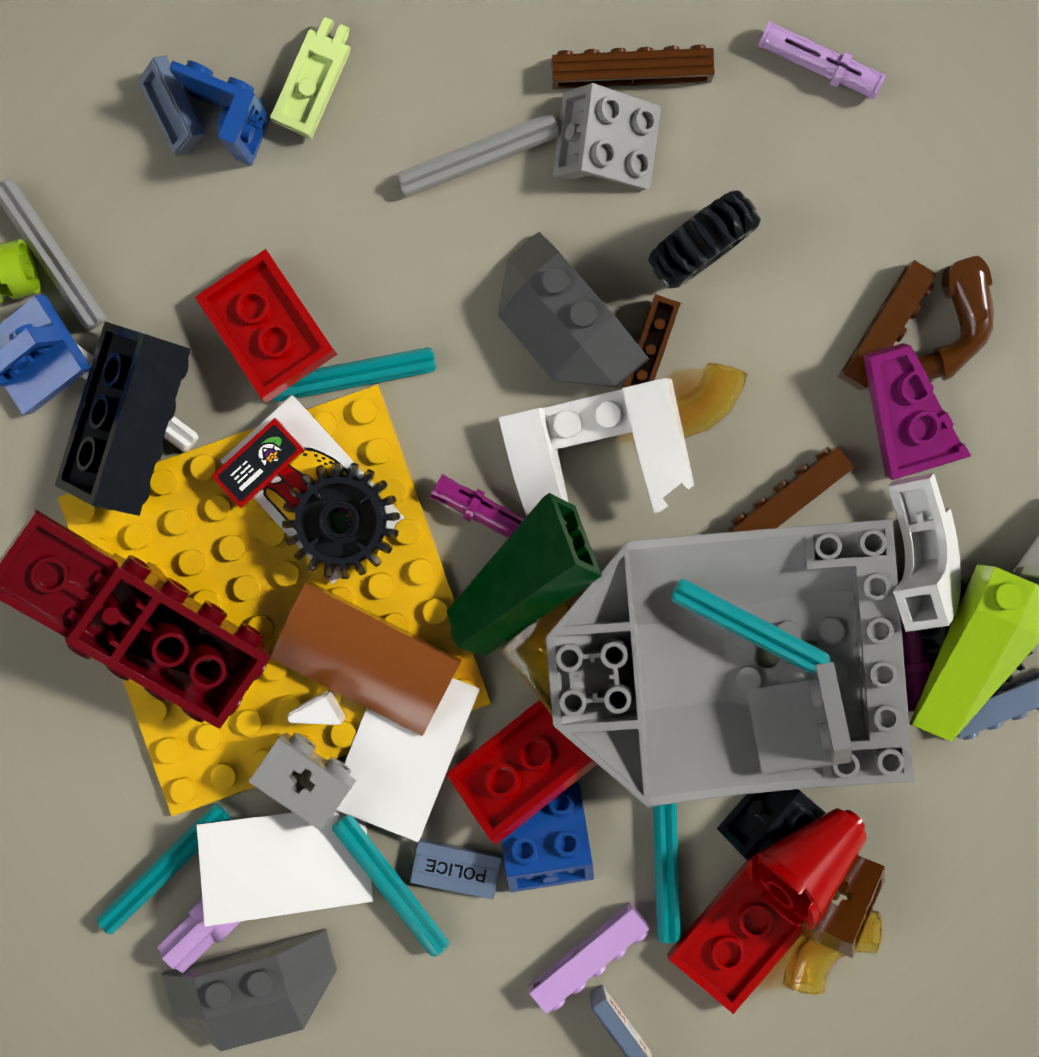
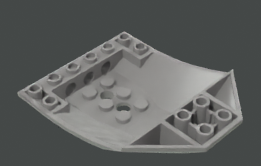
M893 519L628 541L601 572L602 577L594 581L546 636L553 726L648 808L693 800L782 790L914 782L901 616L893 592L898 586ZM680 579H685L803 641L813 640L820 644L822 651L830 656V662H834L852 745L851 763L773 775L762 774L747 697L748 690L816 679V676L782 658H779L777 664L770 668L758 665L755 660V652L758 646L672 602V591Z

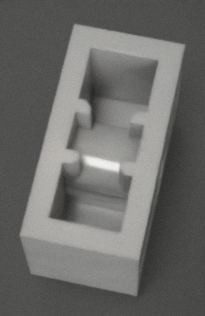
M286 732L277 739L249 783L322 831L356 780L350 776L351 769L344 763L333 757L326 760L314 752L316 746L309 739L298 733H294L291 736ZM305 769L312 772L311 782L306 786L299 782L302 777L301 773Z

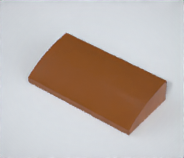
M310 581L304 584L270 656L274 661L423 736L462 660Z

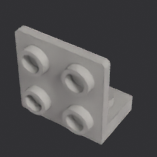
M594 83L563 92L559 136L557 137L552 177L569 181L591 175L639 190L650 189L661 112L660 106Z
M834 662L816 665V679L748 690L747 697L763 775L851 763L852 745Z

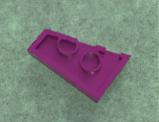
M901 343L863 355L885 477L895 480L971 457L966 445L960 442L953 429L954 423L949 414L943 411L933 393L934 387L911 345Z

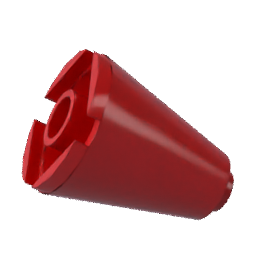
M835 808L755 854L746 865L748 877L752 884L757 879L760 880L766 889L761 894L762 898L781 917L797 927L806 922L807 930H812L820 922L867 840L864 831L865 824L853 811Z

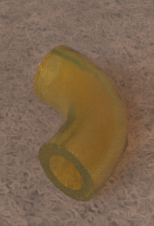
M706 363L704 374L698 386L687 394L675 396L684 438L709 431L731 413L745 386L748 376L746 372L723 364Z
M872 910L855 953L876 954L878 952L882 938V920L879 911ZM802 934L793 944L784 971L783 985L799 993L823 994L826 991L827 978L832 966L846 955L805 938Z

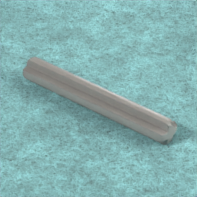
M545 114L399 172L397 180L402 193L409 197L553 140L559 136L558 124L552 114Z
M10 179L2 181L0 183V205L82 326L92 330L101 325L106 320V315L17 184Z

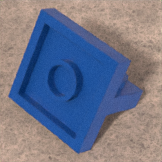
M35 295L0 324V387L5 386L22 415L36 412L91 369V366L46 295Z

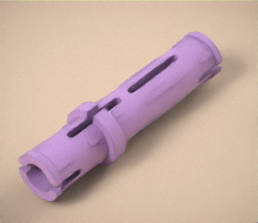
M770 20L757 46L830 79L829 84L834 87L841 84L869 97L871 100L875 99L886 77L885 73H880L852 60L853 55L846 51L841 55L808 38L778 26Z

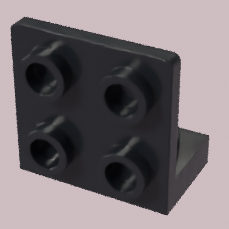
M799 789L746 794L716 829L749 861L755 854L826 814V812Z

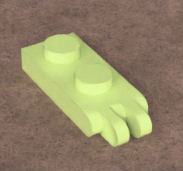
M324 17L317 32L312 29L308 31L270 116L273 123L311 140L351 50L350 46L345 45L350 28L340 24L334 38H329L334 26V20Z

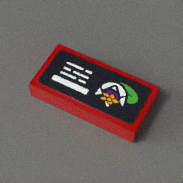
M274 418L211 477L240 508H244L302 455L306 449L277 418Z

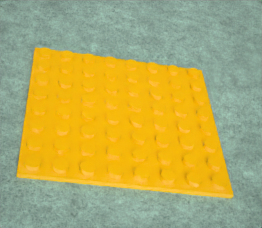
M378 384L306 409L353 462L359 464V468L364 473L368 469L375 472L372 480L374 485L381 481L388 483L386 490L380 493L381 498L384 499L392 495L396 496L397 502L393 505L405 517L395 526V529L399 530L398 537L385 536L383 538V541L393 547L391 553H384L377 548L375 553L380 557L382 563L375 567L367 558L364 559L367 567V573L364 575H359L353 565L348 579L340 577L332 584L322 573L326 563L321 562L315 571H310L308 564L311 560L307 556L301 560H297L294 557L300 548L296 544L287 545L286 538L289 536L255 499L251 500L244 508H240L211 477L223 466L220 460L255 428L157 462L150 480V495L142 506L140 516L92 506L69 493L57 497L68 528L112 555L115 552L125 559L129 555H133L146 564L150 562L155 565L167 578H171L185 586L190 591L188 597L201 605L205 600L210 601L227 613L225 619L238 627L244 622L258 630L264 636L262 642L270 656L304 584L310 581L461 658V663L453 678L480 688L471 711L491 704L474 653L458 648L452 639V628L446 611L455 602ZM350 512L345 515L348 518H352ZM271 658L268 660L262 675L251 684L244 694L236 712L227 718L220 729L206 721L200 723L190 718L183 712L181 707L168 700L163 702L154 698L142 685L133 680H123L171 816L255 788L254 785L249 783L250 779L277 739L286 732L291 736L294 733H298L309 739L316 746L314 752L326 760L330 757L337 759L348 755L366 711V707ZM328 690L332 691L346 718L342 724L329 725L290 723L287 717L289 716L288 713L294 708Z

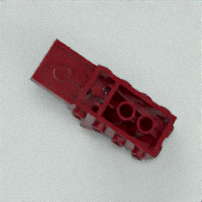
M36 509L0 558L1 602L64 636L68 648L77 655L86 659L92 657L106 665V668L118 678L125 681L133 680L142 685L154 698L163 702L168 700L182 708L186 715L200 723L206 721L220 729L227 718L236 712L244 694L251 684L262 675L270 659V655L262 642L264 636L252 626L242 622L238 627L225 619L227 613L214 603L205 600L201 605L188 597L190 591L185 586L171 578H167L150 562L146 564L133 555H129L127 559L115 552L112 555Z

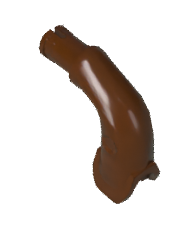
M972 256L957 261L952 266L946 267L942 273V289L945 298L952 299L961 333L959 339L955 342L936 347L934 353L917 357L929 380L941 377L945 381L952 378L987 344L993 331L994 306L990 286L993 284L988 265L980 256Z

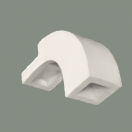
M934 473L892 481L888 489L901 529L905 550L903 578L893 592L905 631L949 626L957 612L961 591L960 554L951 509L944 508Z

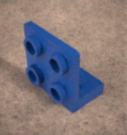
M188 60L186 65L172 61L169 70L189 95L223 108L217 123V131L220 132L218 138L236 160L252 166L270 122V117L262 106V101L253 93L254 88L237 78L229 77L227 82L212 76L213 72L209 68L191 60Z
M573 783L502 840L506 876L511 893L594 880L593 862L582 795L578 783Z

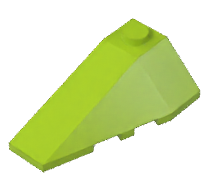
M976 565L911 718L910 725L951 742L956 738L1039 643V585L995 566Z

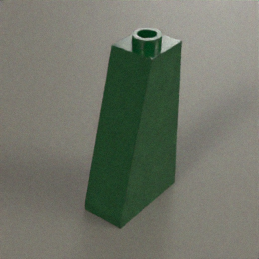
M551 493L545 495L446 612L452 628L451 636L458 648L486 657L602 577L575 505Z

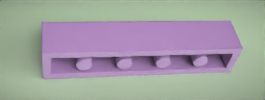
M629 902L530 983L529 994L546 1014L552 1009L553 1011L558 1010L565 1003V998L571 993L577 994L585 987L588 979L602 974L607 967L606 965L611 960L620 959L626 953L628 946L633 942L639 943L642 941L649 930L647 921L634 905Z

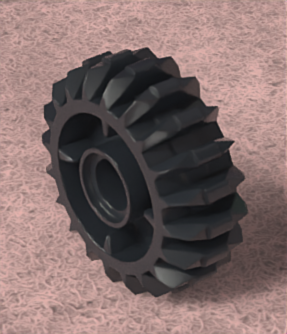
M739 190L730 191L719 199L714 200L679 226L652 250L648 259L654 268L652 271L660 281L664 282L668 289L678 288L727 254L756 230L761 218L756 213L755 206Z
M333 462V476L328 475L323 465L317 466L316 474L319 481L315 482L308 474L302 475V483L308 489L304 492L300 488L292 487L289 491L290 494L300 501L298 505L285 503L283 506V510L296 513L295 520L282 521L283 528L296 527L297 535L286 538L287 545H293L301 542L303 548L298 550L294 557L297 560H301L310 553L313 556L308 564L310 571H315L321 562L326 563L323 572L324 577L327 578L332 577L336 566H340L341 578L348 579L351 574L350 565L354 564L359 575L366 574L367 567L364 559L367 558L375 567L379 566L382 561L375 553L376 549L378 548L387 554L393 550L389 543L383 541L384 536L394 538L399 536V530L388 528L387 521L399 520L401 518L400 513L392 512L387 514L385 507L397 502L396 496L392 495L382 499L379 494L386 490L388 483L381 481L372 487L370 483L375 476V472L371 469H368L361 479L357 478L359 464L351 463L347 475H343L341 462ZM340 507L348 510L353 519L351 528L345 533L336 531L331 525V515Z

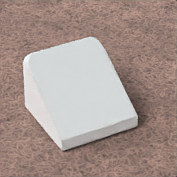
M328 690L294 708L288 713L289 716L287 717L290 723L329 725L342 724L346 719L332 691Z

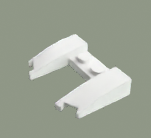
M658 379L624 387L621 390L499 417L507 455L526 516L548 493L568 502L558 449L633 433L654 513L662 512L669 507L663 498L681 483L688 490L694 487L672 379Z

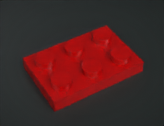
M266 249L195 296L250 383L265 403L338 355Z
M544 695L446 773V776L489 840L497 845L595 767L597 763L553 726L551 699Z
M748 860L682 935L680 941L667 953L668 959L732 1014L738 1010L803 934L802 925L797 927L789 923L762 898L761 894L766 889L759 879L752 884L746 869Z

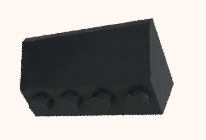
M106 321L104 322L55 482L56 487L92 506L140 516L142 506L150 495V480L155 464L160 460L163 453V438L168 422L175 414V399L181 380L184 379L188 372L190 348Z

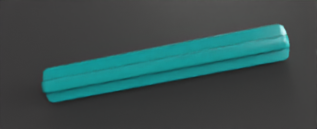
M430 347L317 368L274 397L273 401L287 400L292 395L295 398L434 372L436 370L434 351Z
M680 579L672 591L671 600L675 604L816 676V665L830 663L831 661L828 653L685 579Z
M217 803L210 807L97 917L96 922L98 926L109 935L116 932L199 851L197 825L230 821L229 813Z
M677 803L653 806L656 928L659 942L667 944L677 943L681 939Z
M351 815L341 817L332 826V831L428 954L433 957L440 955L449 946L448 938L354 817Z

